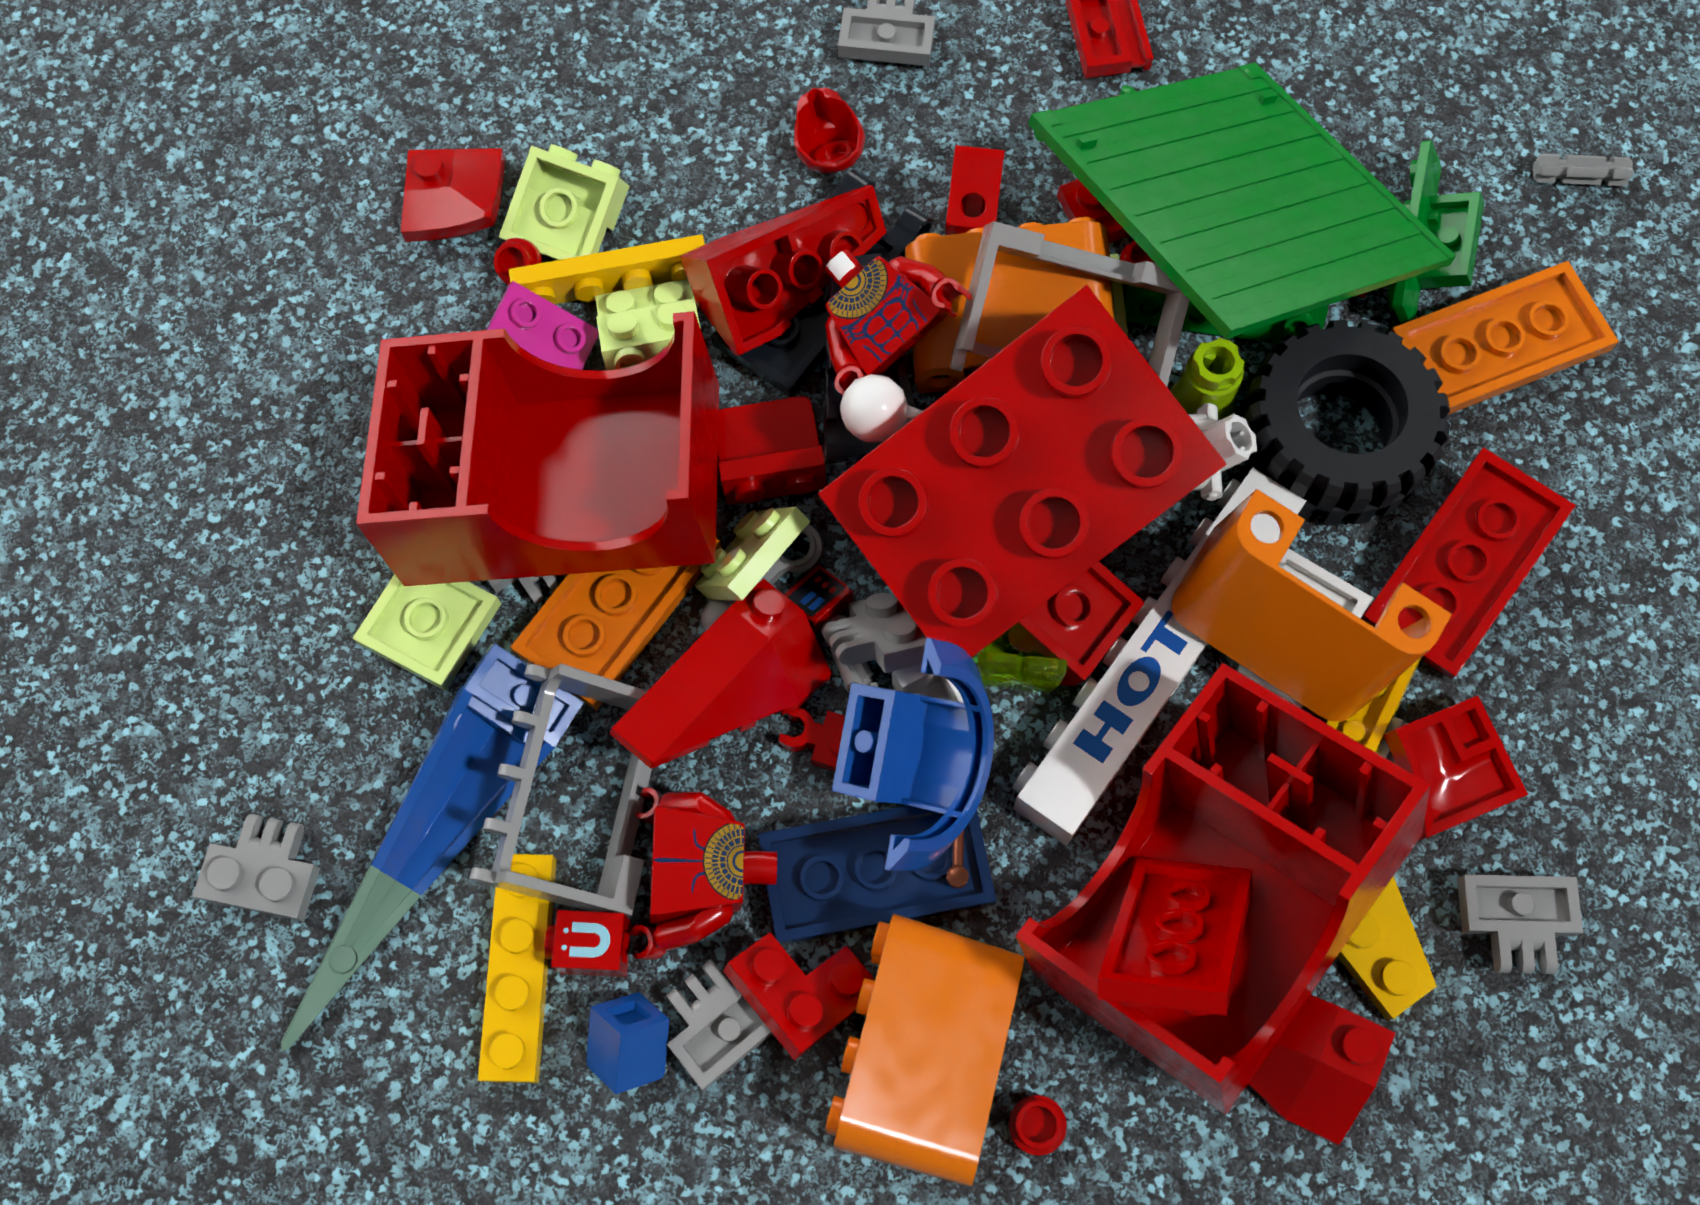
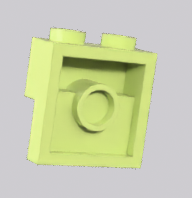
M551 144L549 150L545 151L531 145L499 238L505 241L511 238L527 239L538 248L540 254L556 260L598 253L606 230L613 231L630 186L619 178L621 170L607 163L593 160L590 167L576 162L578 155L560 146Z
M688 279L595 296L601 353L606 370L631 367L659 354L669 344L674 334L673 313L695 311L700 326L696 301Z

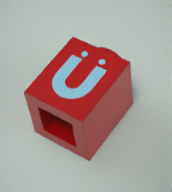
M557 910L555 925H548L544 941L545 958L552 959L551 968L560 974L627 977L632 921L625 913Z

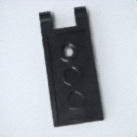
M852 169L843 176L836 189L827 199L866 185H873L875 189V183ZM909 206L899 216L891 230L883 235L864 255L881 253V257L888 262L900 256L905 257V248L910 242L915 241V238L921 234L930 233L933 219L913 206ZM828 284L822 289L824 294L814 304L808 303L790 320L792 325L781 336L739 356L733 354L717 331L711 335L712 345L791 398L826 355L827 334L825 324L828 311L826 308Z

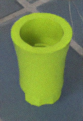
M1217 338L1213 342H1202L1190 355L1181 377L1170 389V392L1188 414H1197V409L1206 403L1217 406L1218 420L1235 414V399L1244 374V360L1239 356L1238 346L1230 340Z

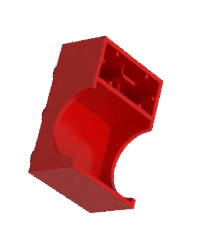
M1086 284L817 494L925 636L956 644L964 649L972 658L1226 466L1227 463Z
M695 311L673 313L674 334L669 344L659 354L643 363L615 370H580L547 362L520 347L509 336L505 328L381 339L356 525L403 586L715 563L719 382Z
M1222 663L1142 768L1141 789L1133 812L1120 838L1094 877L1063 910L1042 922H1036L1029 917L1015 937L1034 976L1226 1115L1422 836L1431 785ZM1137 858L1252 869V891L1227 1016L1216 1014L1194 1016L1182 1010L1152 1006L1131 1008L1123 1006L1118 1002L1098 1000L1097 977Z

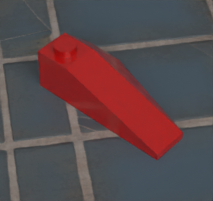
M866 185L726 235L685 253L680 258L697 305L733 354L739 356L781 336L792 325L790 320L808 303L814 304L824 294L822 289L829 281V274L826 272L825 267L833 257L845 249H848L853 256L864 255L887 231L873 185Z
M762 579L743 601L734 602L611 728L610 735L652 769L708 746L709 741L715 737L738 729L740 733L755 727L759 719L777 712L784 715L798 709L830 679L832 674L804 610L768 581Z
M1310 995L1248 1084L1268 1102L1267 1105L1283 1120L1334 1145H1340L1374 1091L1396 1033L1343 1007Z

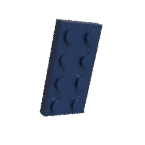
M904 806L758 833L761 851H777L776 885H767L777 941L781 945L875 928L878 926L879 921L890 924L893 913L918 920L995 905L997 901L977 810L964 829L963 867L967 869L969 878L968 883L961 889L952 888L946 879L947 871L952 867L953 843L936 861L924 868L912 871L885 869L891 834H920L934 826L944 815L942 813L913 806Z

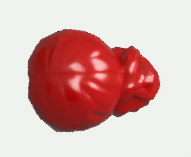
M826 87L812 88L809 92L803 94L797 103L794 145L798 158L809 170L823 175L836 174L852 167L862 155L866 139L860 121L849 105L842 100L838 92Z

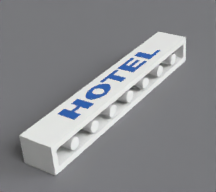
M1255 468L1250 470L1242 483L1234 478L1224 490L1222 497L1216 503L1223 508L1214 522L1207 517L1203 519L1189 540V543L1195 549L1186 561L1177 556L1162 577L1160 582L1167 586L1160 598L1155 600L1148 596L1144 601V605L1132 620V623L1138 626L1132 637L1127 641L1120 636L1105 656L1102 663L1107 665L1109 669L1102 679L1097 682L1090 678L1075 698L1073 704L1080 709L1069 724L1060 719L1043 743V746L1050 751L1039 767L1030 761L1014 783L1012 789L1019 794L1013 809L1065 846L1074 837L1208 645V643L1186 630L1176 621L1172 612L1171 600L1175 590L1213 528L1256 489L1297 515L1306 503V500ZM1257 514L1252 518L1251 530L1259 541L1274 543L1278 540L1280 527L1272 516Z

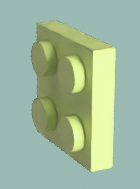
M796 506L777 509L770 508L768 510H759L758 512L752 510L734 528L733 532L737 537L725 550L722 548L716 550L715 563L703 564L700 571L704 575L694 586L708 600L743 601L809 524L810 520Z
M394 574L352 639L365 649L446 691L499 609L501 602L497 596L470 582L403 586Z

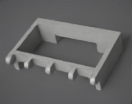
M995 221L984 226L968 290L971 292L972 298L970 300L966 299L950 369L962 371L966 362L967 352L992 358L1002 350L1001 348L975 342L996 254L999 251L1165 294L1166 298L1149 365L1167 387L1189 299L1156 263L1149 261L1136 264L1046 241L1044 240L1045 234Z
M562 663L552 669L535 664H527L524 677L540 682L541 687L534 713L514 711L512 717V724L529 729L520 766L500 764L498 769V777L515 782L505 821L485 818L482 829L501 836L492 871L486 868L472 867L469 879L585 911L625 913L626 916L632 915L645 861L631 857L640 821L636 817V813H642L645 798L640 796L643 788L648 787L652 771L633 753H631L597 894L512 872L511 862L557 689L559 688L629 710L647 691Z

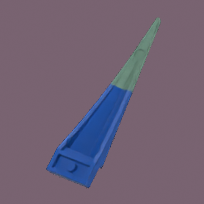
M493 643L489 646L467 681L458 690L281 1041L282 1051L289 1049L380 942L484 825L485 818H491L512 795L515 782L498 777V769L500 764L520 766L529 729L512 724V717L514 711L534 713L541 683L524 677L527 664L497 644ZM559 688L555 694L536 768L556 747L584 703L569 692Z

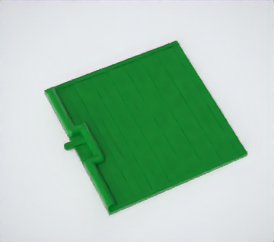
M1256 62L1238 66L1236 69L1136 91L1131 86L1124 85L1121 87L1119 96L1054 111L1050 109L1032 113L1028 121V125L1034 131L1035 138L1040 142H1045L1226 340L1441 267L1450 266L1456 257L1443 242Z

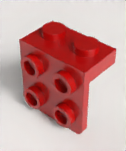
M798 396L719 409L718 463L726 505L753 503L763 499L787 495H802L822 490L826 487L822 446H819L812 403L809 398Z

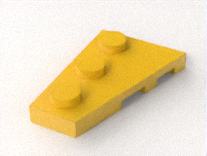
M1393 876L1337 956L1386 1021L1396 1018L1437 987Z

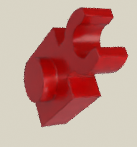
M798 708L787 713L788 720L802 724L804 731L797 737L780 734L778 738L779 745L790 752H800L807 748L813 749L811 764L835 772L845 715L828 710L823 724L814 722L812 716L804 709Z

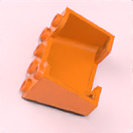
M1078 217L1067 223L1048 225L1029 222L1018 226V228L1045 234L1044 240L1110 257L1108 230L1106 226L1093 218ZM974 228L966 233L943 236L937 233L921 234L915 238V241L910 242L906 246L905 257L934 265L948 278L955 279L969 290L984 228ZM997 251L975 342L1004 349L1086 284L1114 319L1112 281ZM964 295L956 297L951 305L952 311L958 316L954 319L947 316L912 347L915 383L919 394L950 391L967 377L965 368L981 367L991 359L967 352L966 362L962 371L950 369L967 299ZM936 375H948V376H949V377H946V378H931L932 376H936Z
M1256 489L1213 528L1174 592L1171 600L1172 612L1176 621L1186 630L1320 717L1332 722H1342L1355 715L1426 654L1438 641L1452 614L1402 583L1398 585L1375 627L1363 621L1278 566L1305 519ZM1267 514L1277 521L1280 527V535L1276 542L1264 543L1254 536L1251 530V521L1255 515ZM1403 608H1413L1424 617L1403 630L1398 625V616Z
M893 913L890 924L879 921L871 950V963L879 965L876 979L874 981L864 978L856 1008V1013L866 1015L861 1038L849 1036L841 1072L851 1074L845 1098L835 1095L833 1097L825 1132L835 1136L834 1148L836 1150L971 1187L980 1158L1025 956Z

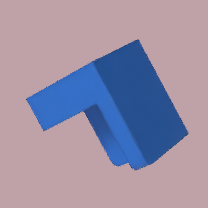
M640 992L590 1006L586 1058L588 1068L615 1095L660 1080L665 1074L670 1019Z

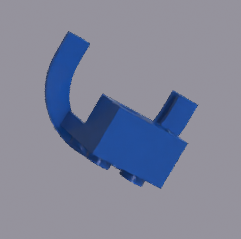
M926 638L920 672L938 675L949 680L959 691L964 703L852 682L850 687L832 791L874 802L904 804L944 814L934 826L920 834H891L885 864L886 870H918L936 861L951 846L972 819L984 794L992 764L994 747L993 717L980 672L971 656L964 649L956 644Z

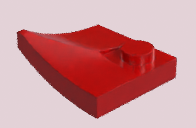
M502 148L408 150L401 234L405 242L458 237L493 226L497 219L504 183L506 158Z
M1478 695L1383 735L1395 764L1431 785L1422 836L1418 841L1528 795Z

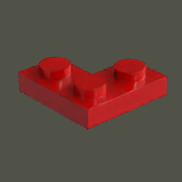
M771 932L729 961L723 970L724 974L794 1061L856 1013L864 978L875 981L847 945L808 975H805Z

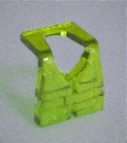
M1007 630L986 646L983 651L979 652L978 670L984 687L995 688L1020 684L1022 687L1037 692L1049 693L1061 684L1066 674L1067 661L1064 659L1046 658L1037 651H1033L1034 656L1027 657L1003 653L1005 648L1011 644L1008 639L1010 630Z

